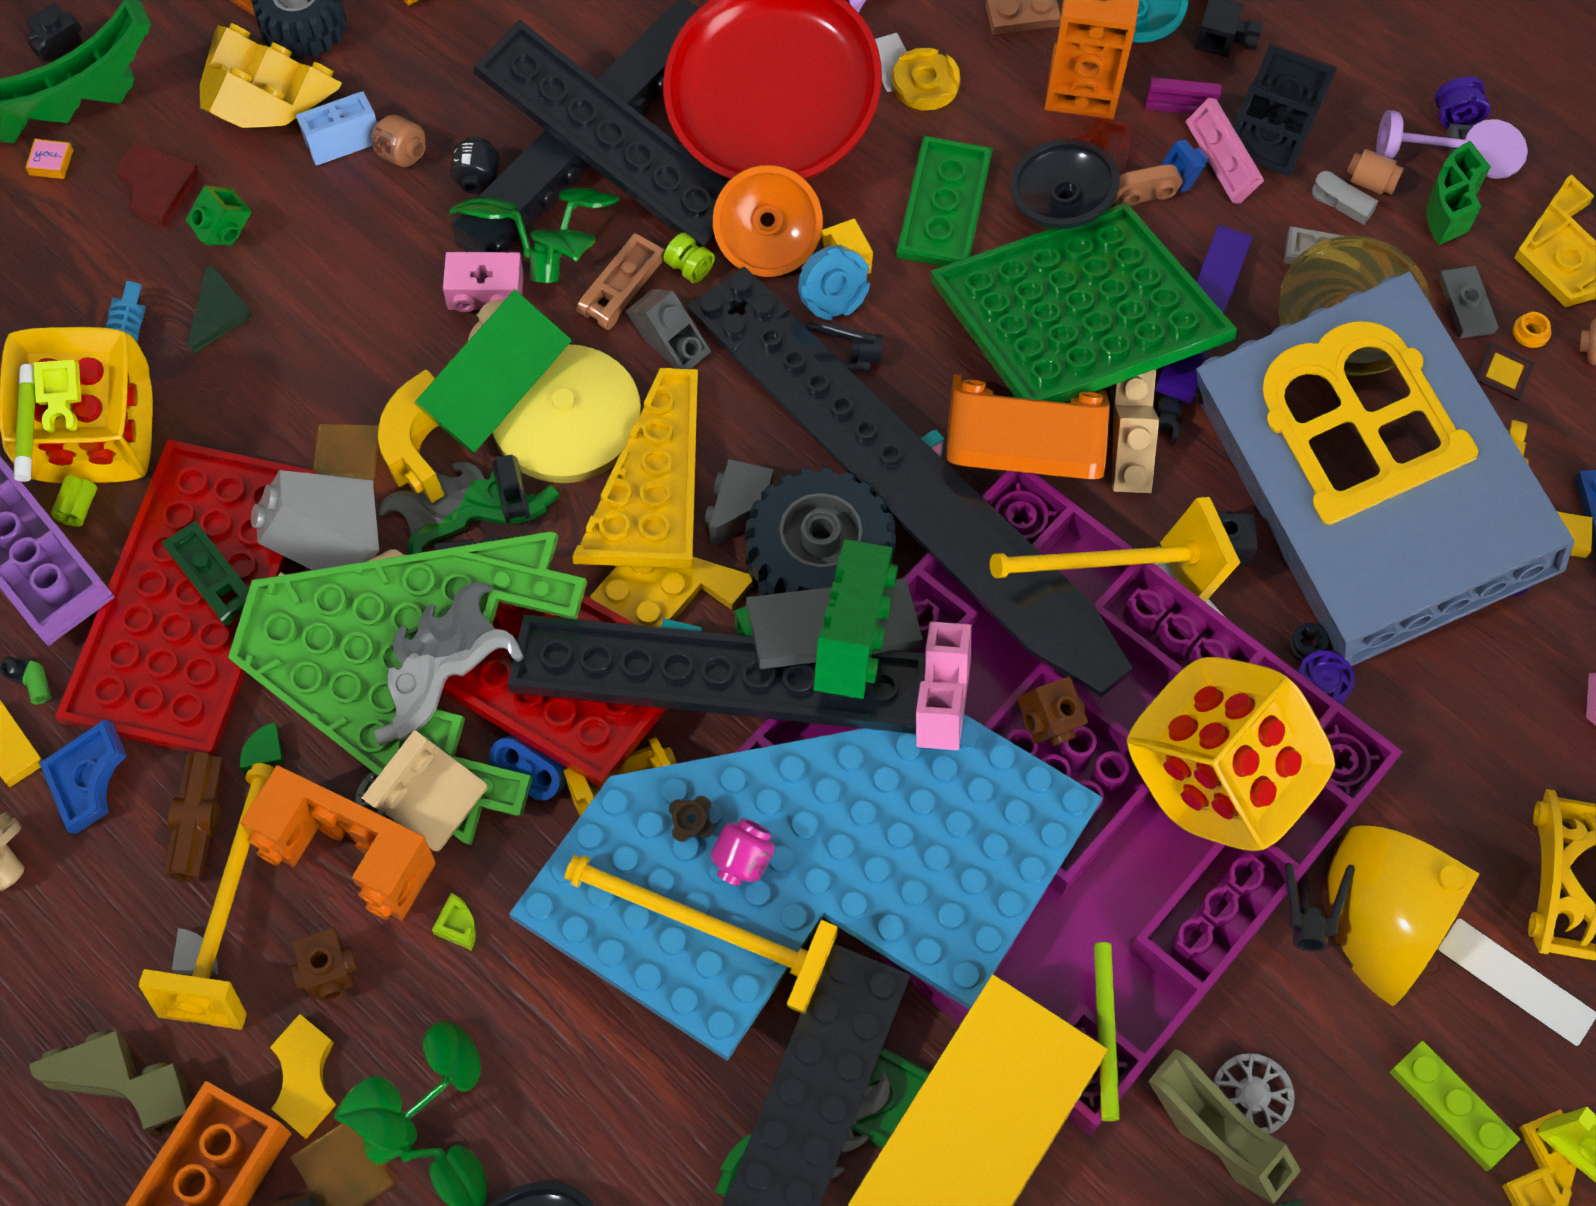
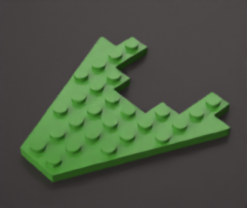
M554 532L252 580L228 658L379 776L407 740L406 738L400 741L398 738L379 745L374 734V730L393 723L392 719L396 717V705L388 688V671L392 667H395L397 670L402 667L393 650L395 634L402 625L408 629L406 638L412 640L418 631L419 620L429 605L434 604L436 606L434 617L440 618L444 616L452 606L454 596L467 584L474 582L485 583L493 587L492 592L483 594L480 600L481 612L491 625L493 624L499 602L577 620L587 580L582 577L549 570L559 538L557 533ZM436 709L431 719L417 732L488 785L486 792L453 833L463 843L472 845L482 808L522 818L533 777L455 757L465 718L461 715Z

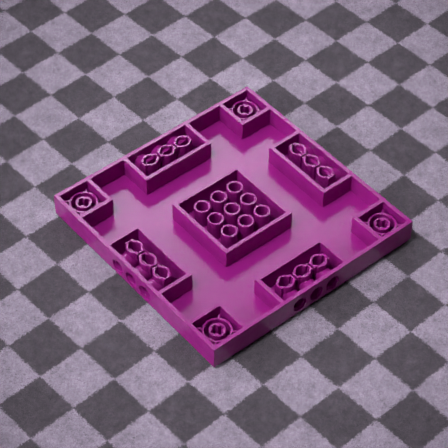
M1006 471L982 496L1042 555L1134 549L1035 473ZM927 553L904 577L908 584L923 637L922 649L905 652L925 653L930 622L971 624V663L964 714L1103 797L993 975L1098 1042L1094 944L1099 942L1111 943L1118 1096L1120 1101L1288 895L1285 865L1287 863L1293 865L1297 884L1391 769L1403 751L1155 564L1059 570L1093 603L1132 666L1133 672L1102 697L1072 680L1077 695L1084 703L1088 724L1074 729L1076 738L1053 746L1051 740L1048 739L1035 744L1031 734L1024 726L1023 713L1017 697L1067 676L1030 655ZM1205 657L1233 659L1268 667L1287 676L1303 693L1331 745L1334 761L1343 766L1341 770L1334 767L1328 782L1315 800L1285 835L1265 850L1249 851L1230 847L1193 835L1182 829L1160 808L1139 774L1129 753L1127 738L1137 719L1168 683L1186 666L1197 659ZM767 719L736 752L863 728ZM863 943L887 965L911 974L909 983L956 1024L961 1025L970 1010ZM1099 1067L1067 1117L1089 1137L1103 1121L1101 1120Z

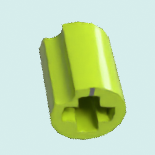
M75 475L65 476L51 510V516L69 526H82L97 491V486L86 478H78Z

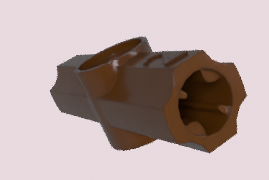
M199 752L187 755L179 796L172 800L168 813V830L171 836L163 875L168 879L183 883L202 881L210 837L214 838L216 836L220 823V804L217 800L225 764L220 757Z

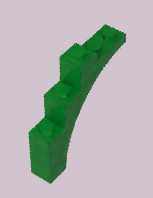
M123 0L105 25L94 36L72 52L42 67L19 75L0 78V142L15 144L21 131L25 129L28 119L68 124L75 110L79 108L81 99L116 104L122 103L135 80L129 64L134 60L135 53L144 37L148 35L151 26L149 17L140 0Z

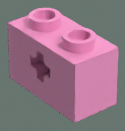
M446 252L443 292L447 309L459 312L481 310L490 301L505 300L514 289L522 295L524 272L520 253Z

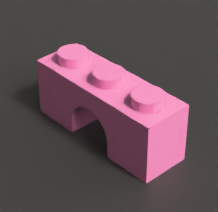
M930 622L925 651V680L920 683L916 709L917 747L959 750L971 663V624Z

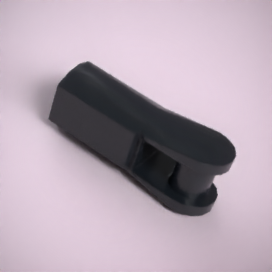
M511 454L495 458L492 467L505 522L511 523V518L525 516L526 519H529V505L517 457ZM521 499V501L506 504L507 501Z

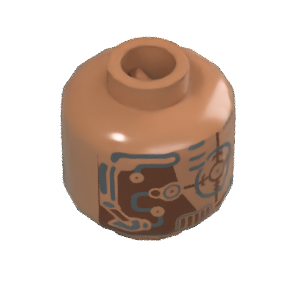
M393 114L377 122L373 128L372 144L375 153L380 158L404 168L413 165L423 156L426 148L424 130L420 125Z

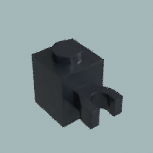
M1209 0L1195 49L1228 57L1234 41L1240 43L1245 48L1256 50L1264 23L1254 20L1241 21L1240 16L1244 3L1232 0Z

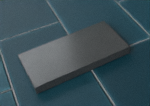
M906 578L896 579L894 589L886 588L885 592L886 595H892L888 620L880 619L879 626L885 627L882 650H874L873 654L892 650L922 649L923 637ZM831 587L746 597V608L760 669L816 662L820 628L823 629V618L826 606L829 605Z

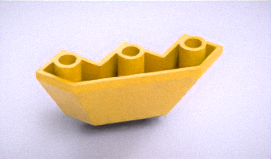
M231 23L229 28L217 25L200 82V108L241 128L285 126L296 119V114L308 111L339 90L342 83L332 78L334 71L317 62H314L312 67L300 64L290 58L291 51L272 42L270 47L260 45L248 39L251 34L250 32Z

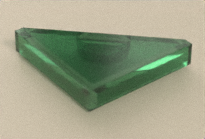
M212 265L206 267L188 340L193 353H196L252 316L249 308Z

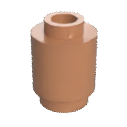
M1365 149L1362 155L1355 152L1346 173L1353 175L1350 180L1353 184L1381 195L1383 192L1392 195L1404 168L1396 165L1397 161Z

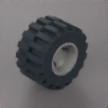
M252 0V8L264 43L269 47L273 42L292 52L290 58L297 56L298 59H306V56L310 55L313 58L320 56V52L332 50V44H339L342 40L341 34L346 33L347 16L342 0Z

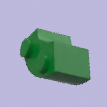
M1471 140L1462 144L1450 154L1428 197L1426 207L1427 222L1431 234L1438 245L1468 233L1481 209L1476 194L1491 166Z

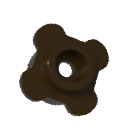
M698 796L694 801L677 799L670 804L669 812L672 815L674 825L672 835L677 841L685 842L689 837L693 836L709 838L713 834L714 825L709 819L711 802L707 797ZM690 815H694L696 818L693 823L688 821Z

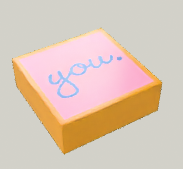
M34 139L25 167L29 176L64 179L73 148L70 142Z

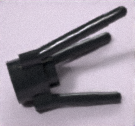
M824 322L819 323V325L814 323L808 324L809 330L852 341L850 357L857 358V362L844 364L850 371L869 372L870 364H880L883 335L858 332Z
M1291 863L1285 865L1291 913L1290 927L1294 929L1293 945L1299 950L1308 952L1323 951L1328 947V936L1338 935V921L1355 870L1353 865L1346 867L1329 918H1325V913L1322 910L1310 908L1308 876L1306 874L1300 879L1299 906L1293 865Z

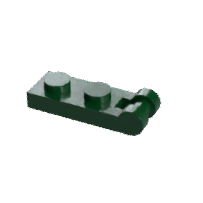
M195 520L163 541L162 544L226 628L236 621L234 617L243 611L249 588ZM233 590L237 596L224 604L220 598Z

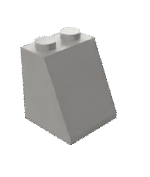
M279 470L272 483L266 485L260 502L254 504L252 508L251 525L253 528H257L258 544L311 570L367 562L379 552L373 480Z

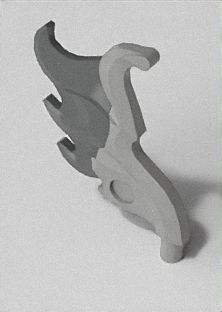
M480 582L467 584L454 596L452 606L440 618L434 617L436 606L434 604L429 605L419 620L418 631L412 640L406 638L408 629L402 625L396 632L393 640V650L402 667L399 670L392 667L388 671V688L396 705V717L392 719L393 723L374 730L379 745L398 738L400 741H403L414 730L419 731L436 711L444 683L449 676L465 675L488 654L498 648L508 650L517 662L523 659L522 651L515 638L507 631L495 629L481 612V596L487 592H492L493 587Z

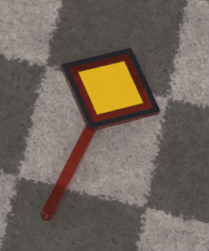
M1490 343L1475 378L1478 383L1518 401L1534 363Z

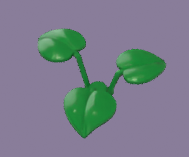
M570 188L561 191L559 199L568 201L560 230L542 229L532 231L531 239L535 240L534 247H530L521 214L516 211L518 210V205L511 201L493 197L472 198L452 207L449 211V216L459 212L486 219H502L507 217L513 219L516 222L524 247V257L530 258L529 278L536 282L552 283L559 280L561 253L578 261L583 252L595 243L594 235L567 229L573 209L580 205L589 208L609 206L620 201V196L590 188Z
M440 1021L429 1027L423 1040V1050L428 1064L436 1073L443 1076L433 1089L406 1112L401 1111L402 1100L398 1089L383 1077L371 1076L356 1084L346 1094L334 1114V1119L346 1124L363 1138L365 1154L374 1164L384 1165L399 1156L404 1162L413 1158L433 1157L437 1160L432 1162L429 1167L430 1178L435 1190L448 1206H485L487 1196L486 1175L481 1163L471 1151L460 1145L450 1147L446 1153L441 1148L414 1150L412 1148L417 1139V1131L409 1119L448 1087L450 1082L459 1091L466 1092L476 1085L480 1077V1057L472 1039L461 1027L452 1023V1021Z

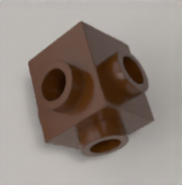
M1070 676L1037 687L1017 697L1023 713L1024 726L1031 734L1035 744L1048 739L1051 740L1053 746L1076 738L1074 729L1088 724L1084 703L1077 695Z
M334 927L292 941L298 964L292 965L291 970L298 990L305 989L312 1000L330 1001L344 995L345 989L355 986L351 972L358 970L351 946L343 947L342 940Z

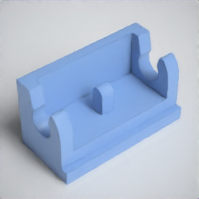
M363 91L296 114L304 141L310 150L316 166L373 146L371 136L377 120Z

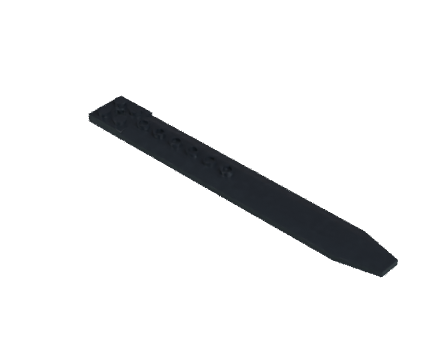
M745 266L686 305L688 315L845 471L856 475V482L861 484L862 481H867L875 488L872 492L874 497L877 495L883 496L888 504L886 512L891 513L894 520L1030 655L1063 675L1070 676L1073 681L1100 697L1104 696L1132 674V666L1093 603L1059 570L1009 573L1005 578H994L990 572V559L993 554L1004 553L1007 557L1042 554L790 313V309ZM736 308H744L745 310L743 315L739 313L731 315L732 310Z

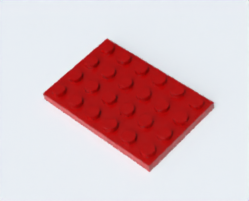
M583 596L577 620L637 625L591 598ZM499 602L492 626L495 629L507 631L518 641L524 614L556 618L565 617ZM501 648L492 651L465 675L449 676L442 690L443 694L575 773L584 776L600 788H602L610 776H615L666 710V708L510 693L507 683L513 657L508 650Z

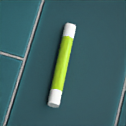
M22 364L19 375L14 479L22 482L31 480L36 397L34 365Z

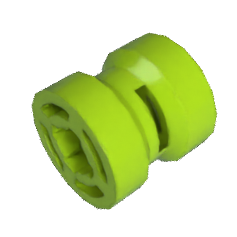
M685 232L677 235L670 242L665 250L663 260L673 269H680L682 276L694 284L701 281L708 274L713 266L715 255L705 247H698L696 240Z

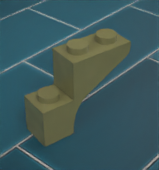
M100 1031L91 1034L85 1038V1043L70 1049L67 1047L51 1049L42 1055L41 1060L29 1064L32 1076L38 1081L43 1082L49 1089L117 1097L131 1101L138 1112L143 1130L153 1138L173 1132L192 1102L184 1074L173 1063L169 1065L167 1063H157L148 1066L141 1071L142 1075L137 1077L128 1042L116 1031L112 1033L111 1031Z
M1175 1049L1149 1079V1084L1180 1134L1219 1155L1236 1183L1274 1204L1301 1171L1287 1145L1272 1137L1245 1117L1185 1053Z

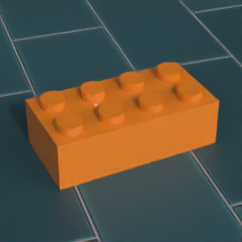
M205 1081L125 1206H247L292 1133L281 1122Z

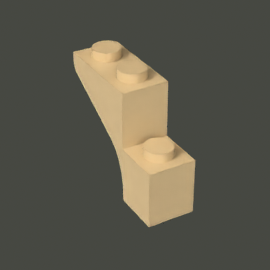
M1156 369L1110 386L1109 393L1113 406V492L1152 493L1159 418L1153 408Z

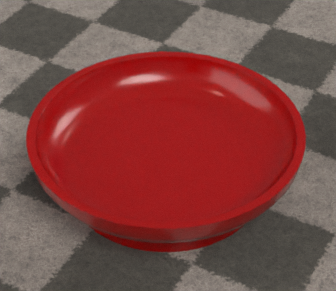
M709 0L688 19L673 42L667 58L663 79L665 108L671 126L683 146L701 164L714 173L731 180L735 175L748 168L760 165H776L794 171L805 180H809L826 172L842 161L858 145L867 132L875 115L880 97L882 65L879 50L869 26L853 6L845 0Z

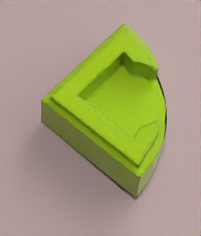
M451 893L432 932L436 936L472 951L476 938L474 918L465 902Z

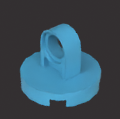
M843 245L828 246L817 251L814 255L811 254L801 268L802 272L798 285L801 301L814 315L820 318L833 320L832 317L842 313L845 316L853 313L863 303L869 291L870 283L866 281V270L869 271L868 264L857 252Z

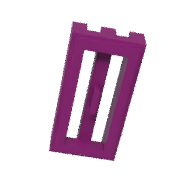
M1151 77L1145 99V109L1193 114L1208 98L1217 99L1219 103L1222 84Z

